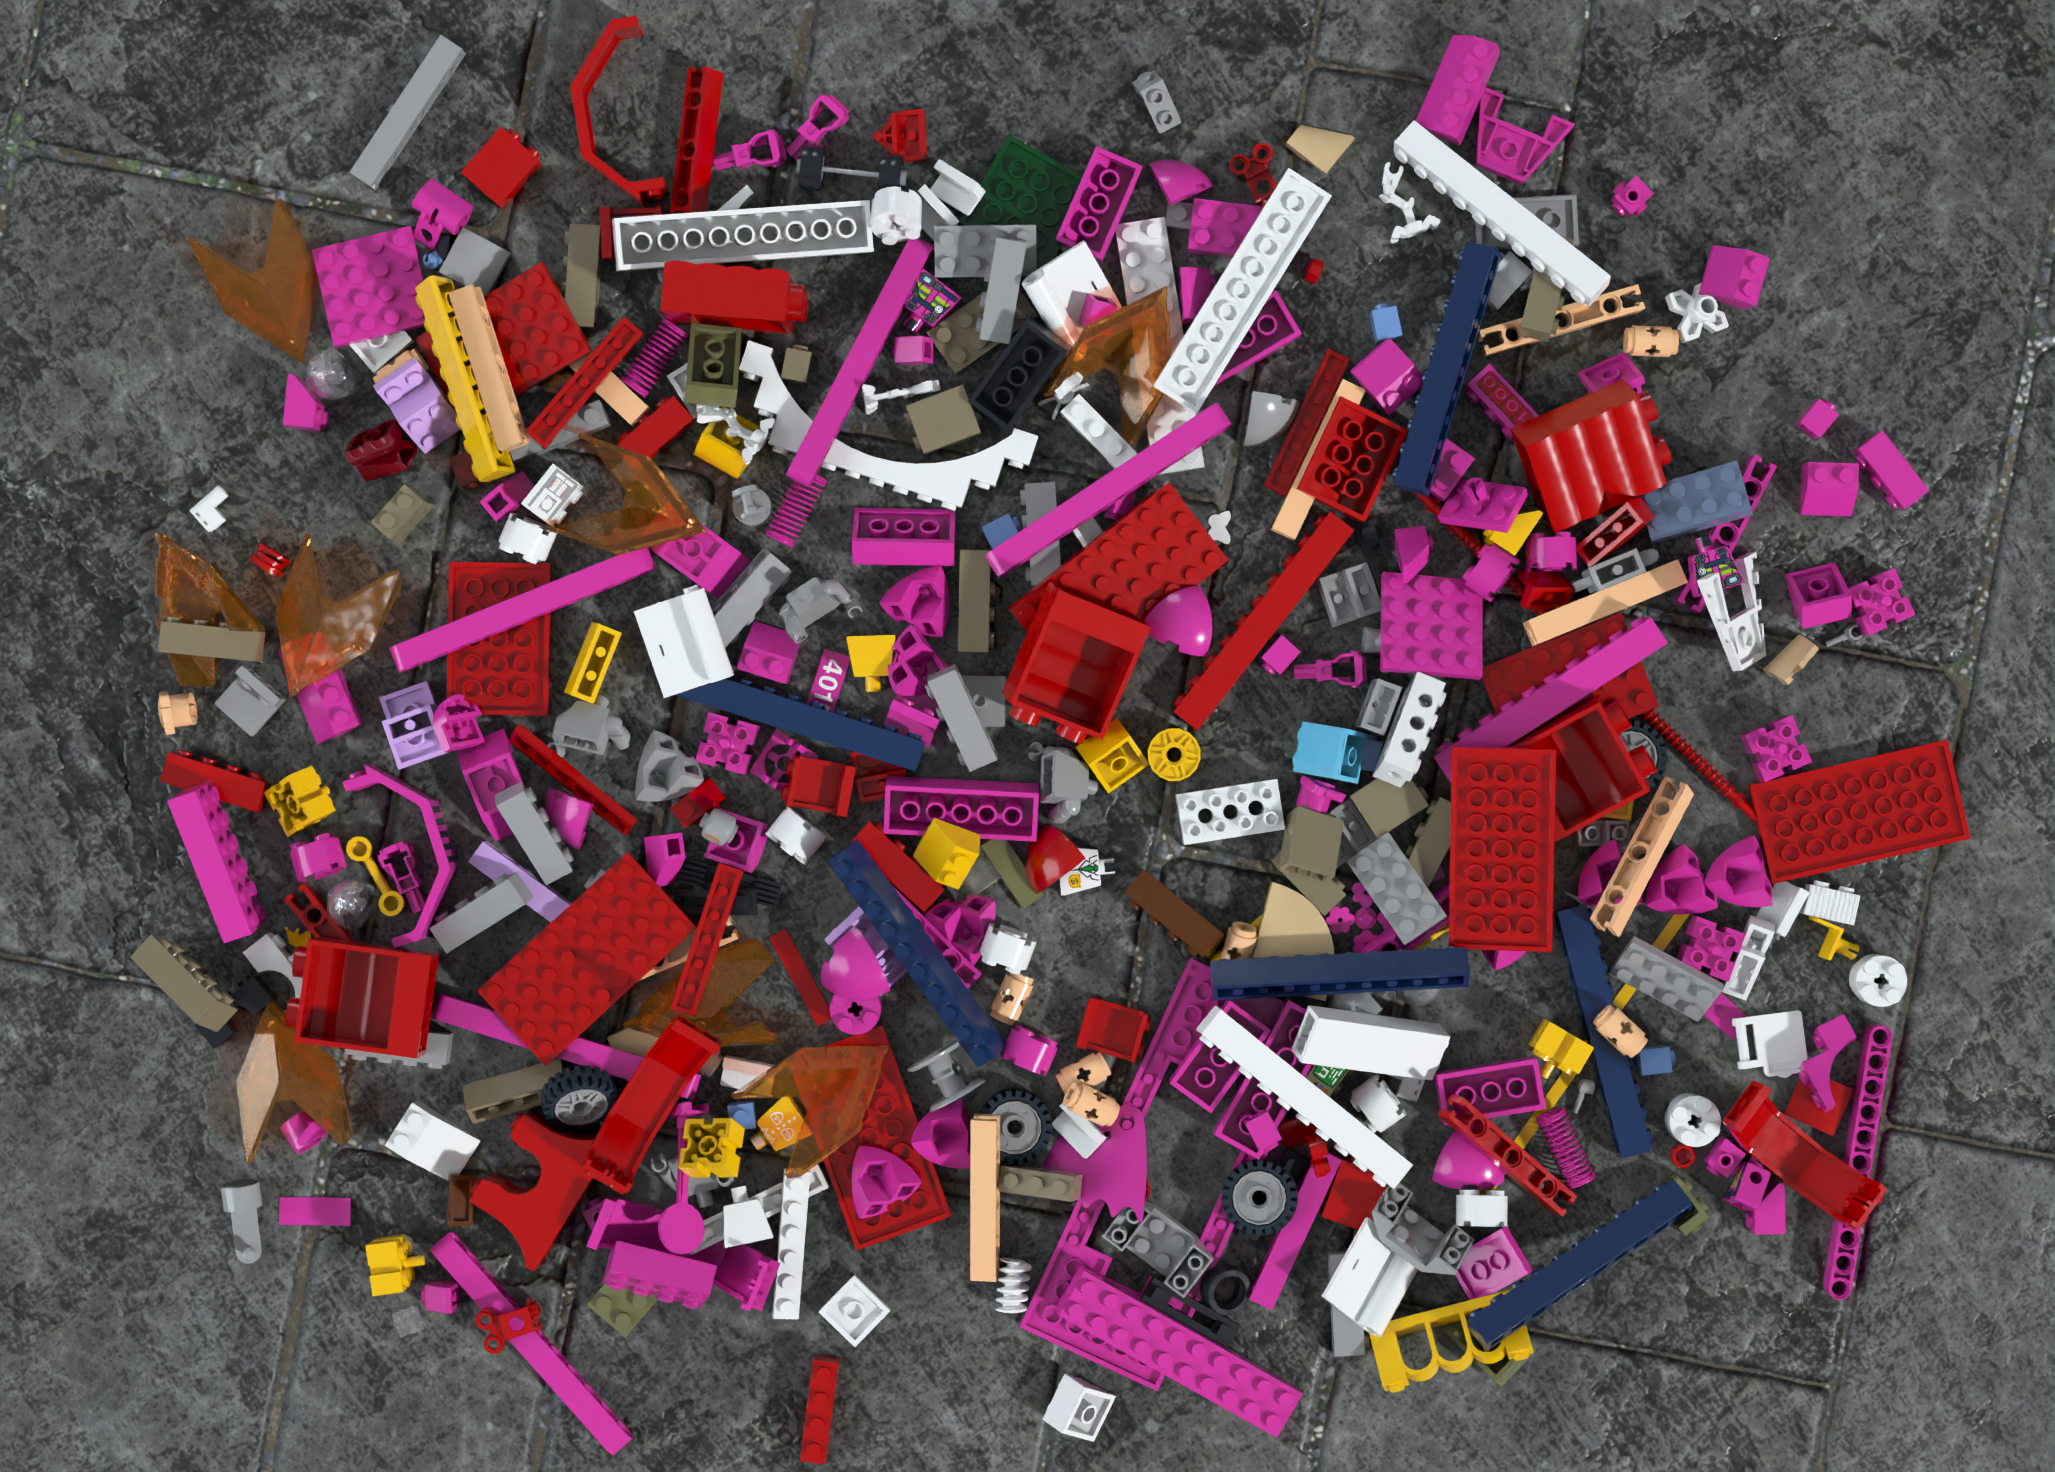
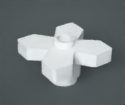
M1701 283L1694 286L1692 296L1683 290L1665 296L1669 310L1684 316L1677 328L1682 343L1699 338L1702 327L1711 333H1715L1729 326L1725 313L1717 310L1716 300L1711 296L1698 294Z

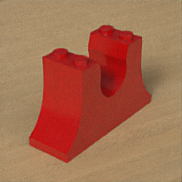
M530 1109L526 1113L521 1112L514 1119L510 1126L513 1129L510 1137L522 1149L530 1151L538 1159L541 1166V1176L538 1184L530 1188H521L512 1184L507 1178L490 1173L487 1177H481L475 1182L469 1192L473 1195L469 1202L495 1217L513 1234L523 1252L525 1267L534 1272L544 1261L595 1179L581 1171L579 1167L596 1135L581 1134L573 1131L566 1132L564 1128L561 1130L556 1129L555 1125L551 1126L545 1117Z

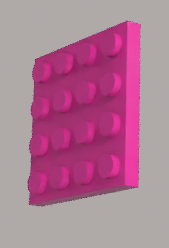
M411 226L312 249L335 348L396 334L401 331L425 327V316L423 310L419 308L416 302L417 292L415 289L424 281V276Z
M1383 572L1381 575L1380 671L1416 674L1418 671L1431 676L1480 680L1482 678L1483 597L1467 587L1465 579L1415 575L1408 583H1403L1401 573Z

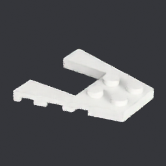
M1756 552L1746 553L1735 559V563L1745 582L1741 584L1746 609L1730 618L1719 572L1710 573L1697 580L1732 671H1742L1766 656L1763 623L1759 624L1758 611L1762 609L1761 599L1756 600L1755 584H1759V574L1754 572L1753 559L1757 558Z

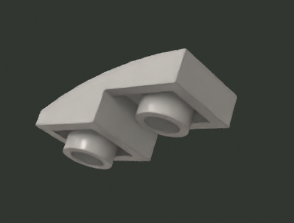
M1594 821L1574 832L1575 846H1603L1614 839L1617 840L1620 846H1628L1630 843V821Z

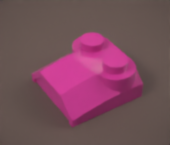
M720 809L736 818V825L739 827L730 844L726 842L723 846H718L709 842L703 857L752 873L759 864L768 837L765 834L768 831V824Z

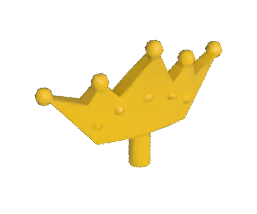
M285 927L289 944L296 948L298 946L307 947L308 939H311V932L309 930L299 934V928L292 932L288 927Z

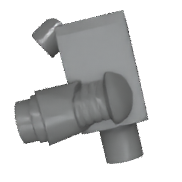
M814 577L787 594V603L780 609L779 617L783 618L788 637L795 643H800L808 637L805 627L844 603L845 610L850 618H854L852 609L858 608L862 612V608L856 598H850L851 595L839 581L835 579L822 580Z
M597 695L594 704L576 701L570 709L557 716L552 734V739L554 740L547 744V746L554 752L556 749V753L560 757H564L565 747L603 755L609 738L618 749L623 750L629 747L631 734L622 726V720L619 717L611 715L609 708H607L609 704L608 699L602 695Z
M1033 742L1030 745V749L1037 750L1039 753L1031 752L1028 754V758L1032 761L1041 759L1040 802L1057 804L1049 810L1048 818L1052 823H1065L1071 815L1074 816L1079 813L1081 801L1086 800L1088 794L1094 795L1097 792L1098 783L1096 780L1089 779V766L1080 761L1069 748L1055 746L1043 748L1039 742Z
M663 1153L660 1154V1162H654L653 1158H651L652 1169L658 1172L664 1182L677 1192L678 1155L669 1157L667 1162ZM712 1172L710 1178H691L689 1176L688 1196L696 1194L700 1208L713 1205L714 1201L710 1190L719 1188L720 1185L724 1187L731 1185L734 1177L719 1178Z

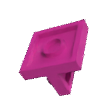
M1624 352L1578 372L1579 379L1588 390V394L1620 380H1624L1638 394L1642 392L1641 385L1645 384L1643 374Z
M928 693L916 696L897 694L889 707L890 710L884 724L898 728L897 734L906 736L907 732L922 736L921 741L925 742V747L929 748L941 721L936 711V707L939 706L936 699H931Z

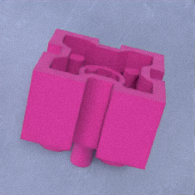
M1895 568L1870 577V585L1867 581H1863L1848 587L1852 595V608H1856L1859 614L1854 620L1856 625H1858L1860 634H1863V636H1869L1887 628L1888 626L1885 622L1887 620L1889 624H1894L1916 615L1908 596L1901 597L1898 589L1903 587Z
M708 712L703 732L709 733L707 743L700 742L695 761L718 767L719 761L726 763L725 770L747 775L752 755L746 753L748 744L755 745L760 726L738 720L737 726L729 724L730 717Z
M1785 715L1767 723L1769 730H1765L1764 727H1757L1739 735L1746 753L1755 755L1757 761L1751 764L1759 782H1767L1783 775V767H1786L1787 770H1795L1812 762L1805 743H1797L1795 736L1799 735L1800 732L1793 715Z
M1692 915L1685 933L1691 936L1689 944H1681L1676 959L1699 971L1704 966L1705 974L1729 982L1735 966V962L1730 961L1733 952H1740L1746 934L1725 926H1720L1719 931L1715 930L1717 923Z

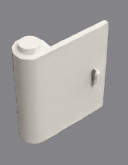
M1084 240L1029 274L1022 281V286L1046 327L1072 346L1064 357L1065 359L1076 360L1082 357L1087 347L1085 341L1095 336L1086 333L1084 327L1078 322L1087 293L1108 297L1114 301L1118 307L1112 324L1126 316L1124 309Z
M698 584L683 589V595L634 611L664 698L734 675L705 589H699Z
M1366 1217L1322 1297L1362 1329L1374 1336L1381 1337L1418 1269L1383 1244L1379 1239L1375 1223Z

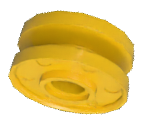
M1168 728L1159 732L1151 740L1148 748V761L1152 770L1159 777L1168 781H1180L1190 777L1197 769L1200 762V747L1197 740L1189 732L1179 728ZM1172 747L1179 748L1181 751V758L1176 762H1172L1167 758V751Z

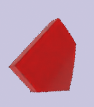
M924 109L893 112L890 115L891 118L880 131H877L872 136L891 154L903 155L904 162L927 161L926 114Z

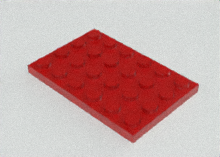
M544 262L536 264L484 296L515 397L520 396L593 352ZM426 331L415 339L448 397L449 388L447 382L441 377V364L439 358L433 353L431 334Z
M449 562L448 624L550 583L552 581V564ZM551 612L447 654V698L455 694L464 695L463 700L467 701L470 705L476 704L482 715L549 716Z
M1622 612L1482 666V680L1495 713L1501 712L1500 706L1513 699L1516 702L1523 697L1521 693L1534 685L1538 688L1545 683L1543 679L1556 671L1557 674H1560L1566 670L1565 665L1577 657L1579 660H1582L1588 656L1586 651L1593 646L1600 644L1602 647L1610 642L1608 637L1620 629L1623 633L1627 631L1628 627ZM1640 661L1540 726L1598 695L1601 696L1606 706L1618 700L1628 718L1659 707L1643 664Z

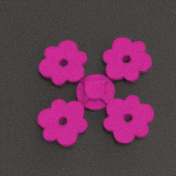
M1360 882L1352 885L1353 900L1360 902L1362 908L1356 911L1355 917L1349 913L1347 907L1344 906L1340 909L1338 906H1334L1329 911L1330 916H1327L1325 919L1326 923L1330 925L1329 929L1333 934H1338L1341 931L1344 933L1348 932L1349 926L1353 925L1354 922L1359 928L1364 929L1360 936L1357 935L1353 938L1355 945L1352 950L1355 953L1362 949L1366 942L1370 943L1377 937V935H1372L1371 931L1366 930L1372 928L1377 920L1383 924V929L1385 930L1391 926L1382 912L1376 915V912L1369 908L1374 900L1368 892L1366 894L1363 893L1366 889Z

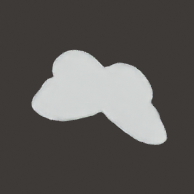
M1229 511L1219 515L1214 514L1208 520L1211 526L1208 534L1213 540H1219L1225 544H1229L1231 540L1225 528L1231 519Z

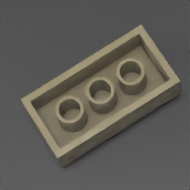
M151 934L130 958L196 1024L218 1032L238 1010L232 1004L234 1001L233 997L224 990L220 991L216 987L218 984L216 980L208 974L204 975L199 970L201 968L200 964L193 958H187L183 954L185 950L175 941H169L164 936L159 938Z

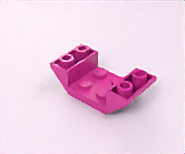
M672 501L667 503L640 540L657 555L717 599L722 596L751 562L749 558Z
M504 728L484 736L485 742L479 746L457 750L463 775L481 819L495 841L508 837L513 832L498 810L494 795L520 781L523 782L512 756L513 748Z

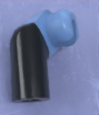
M440 235L438 249L430 254L426 253L423 257V264L430 269H436L443 265L451 250L452 237Z

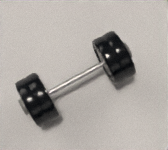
M804 144L801 158L797 160L796 173L799 174V187L802 190L821 191L825 172L878 178L877 191L892 186L902 188V186L906 185L907 171H904V156L901 154L883 153L879 173L825 167L826 148L823 145Z

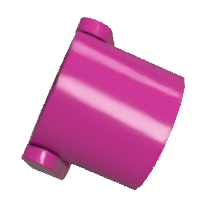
M1302 776L1300 779L1301 787L1295 805L1308 806L1309 810L1325 814L1328 811L1331 800L1342 803L1346 794L1334 785Z
M306 1110L286 1121L280 1127V1130L298 1155L318 1145L331 1130L332 1125L327 1119L314 1120L309 1111Z

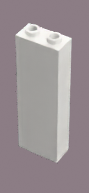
M1309 1005L1291 1050L1301 1063L1433 1080L1436 1071L1439 1069L1443 1053L1448 1047L1450 1036L1437 1023Z

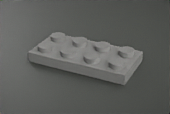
M1036 224L934 225L935 278L984 277L986 266L991 267L993 257L988 256L990 241H996V236L1027 241L1021 276H1028L1037 270Z
M1389 832L1347 860L1353 872L1404 945H1407L1447 917Z
M1635 936L1609 970V975L1697 1022L1720 995L1724 987L1723 983Z

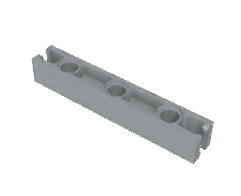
M439 36L350 171L354 177L374 190L377 189L466 55L462 48L444 36Z

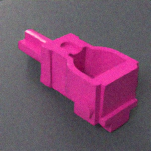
M821 94L811 106L808 120L797 129L800 135L786 151L798 160L802 154L804 144L818 145L827 132L836 130L849 120L850 116L847 114L850 111L832 94L829 96ZM824 103L839 118L838 120L833 119L826 128L820 129L814 122L825 111L821 106Z
M774 129L754 135L748 143L733 145V151L713 156V163L717 171L734 166L743 170L758 164L764 167L771 166L775 168L783 166L785 160H788L787 147L782 134L778 135ZM770 144L772 157L761 160L754 158V148Z
M1350 651V653L1339 655L1335 660H1316V664L1294 665L1295 680L1317 679V682L1336 680L1342 685H1351L1352 688L1362 687L1363 682L1367 681L1366 656H1362L1360 651ZM1351 657H1354L1355 682H1352V676L1334 677L1333 663H1351Z
M401 841L380 850V855H378L377 859L380 866L394 878L399 895H406L413 914L422 911L425 901L419 887L423 886V883L416 872L418 860L413 845ZM407 851L408 855L403 857L410 874L401 877L400 874L395 872L392 863H388V859Z

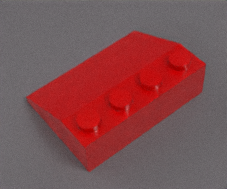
M1340 396L1297 490L1356 522H1365L1408 432L1407 429Z

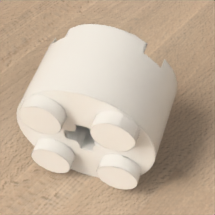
M896 186L878 190L875 193V198L871 200L870 228H872V232L881 238L882 242L886 245H894L897 242L907 241L908 239L914 240L920 237L922 220L921 197L913 190L909 189L908 193L901 191V187Z
M510 512L498 540L501 543L499 548L511 554L514 552L524 554L522 558L534 564L546 561L558 532L550 531L551 528L526 516L521 520L517 518V513Z
M786 807L765 833L774 842L779 843L784 851L794 856L804 865L826 839V835L804 819L802 815L791 807Z
M989 923L979 953L983 956L981 961L992 966H996V963L1006 966L1005 970L1020 975L1021 970H1027L1037 940L1033 937L1032 941L1026 939L1027 933L1000 924L998 929L993 928L995 923Z
M1869 954L1852 966L1849 974V985L1857 998L1862 1002L1885 1007L1901 1000L1907 987V975L1903 965L1895 959L1879 954ZM1875 978H1882L1881 983H1874Z
M1377 1073L1351 1091L1352 1099H1350V1102L1357 1112L1363 1111L1366 1115L1367 1120L1365 1122L1373 1133L1376 1131L1382 1133L1407 1114L1404 1109L1399 1111L1397 1105L1400 1104V1101L1384 1080L1380 1083L1378 1082L1380 1076Z
M1684 1093L1676 1096L1669 1103L1664 1116L1666 1129L1671 1136L1684 1145L1691 1147L1704 1146L1720 1133V1113L1715 1104L1707 1098L1698 1094ZM1691 1115L1697 1117L1694 1125L1688 1123L1691 1120Z
M1460 1190V1195H1456V1226H1507L1508 1196H1504V1191L1485 1190V1195H1479V1190Z

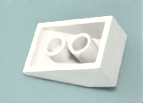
M417 1099L411 1103L385 1146L408 1161L448 1181L449 1174L461 1173L481 1140Z

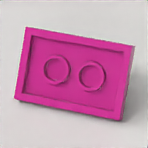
M1478 477L1469 480L1460 479L1449 495L1438 518L1444 524L1507 533L1527 498L1528 492L1526 487L1483 482Z
M1505 1226L1472 1245L1455 1276L1468 1298L1472 1300L1491 1295L1531 1273L1533 1270L1509 1229Z

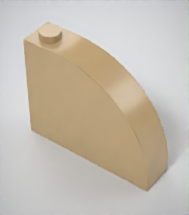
M1270 882L1261 918L1262 923L1257 932L1258 938L1252 958H1268L1271 956L1291 957L1295 955L1310 956L1323 953L1334 954V946L1329 928L1316 907L1295 890L1275 882ZM1332 994L1309 995L1306 997L1326 1001L1327 996L1331 997Z

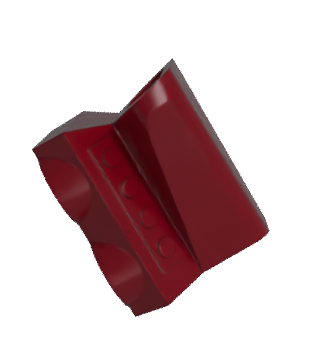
M396 419L387 420L376 428H369L360 432L352 438L345 451L348 464L357 467L365 482L409 469L417 453V448L410 441L401 440L403 428Z

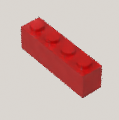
M178 749L177 753L168 752L160 782L187 789L211 781L212 785L219 792L220 801L255 812H262L266 801L264 792L271 785V782L264 780V775L250 772V775L242 774L239 767L226 764L225 768L216 765L217 761L202 756L201 760L192 758L193 753Z
M869 821L851 841L853 842L858 838L885 877L923 912L945 890L942 886L943 884L934 881L920 863L905 852L907 847L900 840L895 838L892 841L884 834V826L879 821L875 824Z
M814 1356L800 1461L826 1463L840 1362L838 1357Z

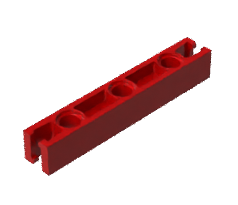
M688 67L670 214L706 212L724 76L723 72L709 67H702V70L696 67Z
M309 882L303 883L298 889L307 895L311 905L304 908L296 900L297 896L293 893L284 899L314 937L357 942ZM314 908L320 910L322 914L319 922H315L311 918V912Z
M1452 1094L1447 1102L1450 1105L1456 1104L1462 1110V1114L1456 1119L1457 1113L1454 1110L1450 1112L1441 1109L1437 1115L1549 1212L1563 1217L1567 1211L1559 1207L1553 1201V1197L1558 1192L1559 1197L1566 1199L1567 1202L1572 1204L1577 1195L1465 1098ZM1474 1121V1127L1471 1130L1470 1125ZM1509 1151V1157L1506 1160V1154ZM1544 1182V1187L1541 1190V1184Z

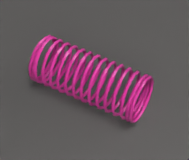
M666 318L662 320V324L665 327L658 325L661 331L655 330L658 336L651 334L654 340L648 339L651 345L645 343V347L648 350L641 348L644 353H638L641 359L634 357L635 361L640 365L631 362L632 366L637 370L628 366V370L633 374L624 371L630 379L623 375L620 377L622 382L644 398H646L649 391L640 383L650 389L653 388L643 378L652 384H656L644 372L659 380V377L647 367L663 375L650 362L664 371L666 368L654 358L670 366L657 353L669 361H673L660 348L676 357V354L664 344L677 352L680 351L667 339L679 347H683L670 334L684 343L690 338L688 334Z
M816 475L813 482L825 487L827 480ZM795 480L793 481L796 484L790 483L793 489H787L792 495L785 493V497L790 500L783 498L782 501L785 504H779L784 509H777V512L781 515L774 514L779 520L771 519L776 525L769 524V527L773 530L766 529V532H764L767 536L790 548H793L796 540L785 533L794 537L799 536L786 527L799 533L801 530L787 521L800 527H804V525L789 516L803 522L807 521L794 512L809 517L808 514L795 506L812 512L811 509L796 500L815 507L797 494L814 502H817L815 498L801 490L820 497L819 494ZM811 484V486H810L811 488H813V489H815V490H817V491H819V492H823L822 489H820V488H818L817 486Z
M1558 1107L1541 1114L1535 1121H1537L1538 1127H1544L1540 1130V1132H1546L1542 1137H1549L1545 1142H1551L1547 1147L1552 1148L1550 1153H1555L1552 1158H1558L1554 1163H1560L1557 1168L1561 1169L1559 1171L1560 1174H1564L1562 1179H1567L1564 1181L1565 1186L1568 1189H1573L1592 1181L1596 1174L1592 1171L1593 1168L1590 1166V1162L1587 1161L1586 1152L1582 1151L1584 1147L1580 1145L1579 1136L1575 1135L1574 1126L1570 1125L1572 1121L1568 1120L1569 1115L1566 1114V1108ZM1562 1117H1567V1118L1564 1119V1120L1557 1121V1120H1559V1119L1562 1118ZM1565 1122H1569L1567 1125L1560 1126ZM1567 1127H1572L1570 1130L1563 1131ZM1574 1132L1572 1135L1564 1137L1568 1133ZM1576 1137L1574 1141L1566 1142L1571 1138ZM1574 1143H1579L1576 1146L1569 1147ZM1577 1148H1581L1579 1151L1572 1152ZM1579 1153H1583V1155L1575 1157ZM1582 1158H1586L1584 1161L1577 1162ZM1584 1163H1588L1587 1166H1585V1167H1580V1166H1582ZM1587 1168H1590L1588 1172H1583Z

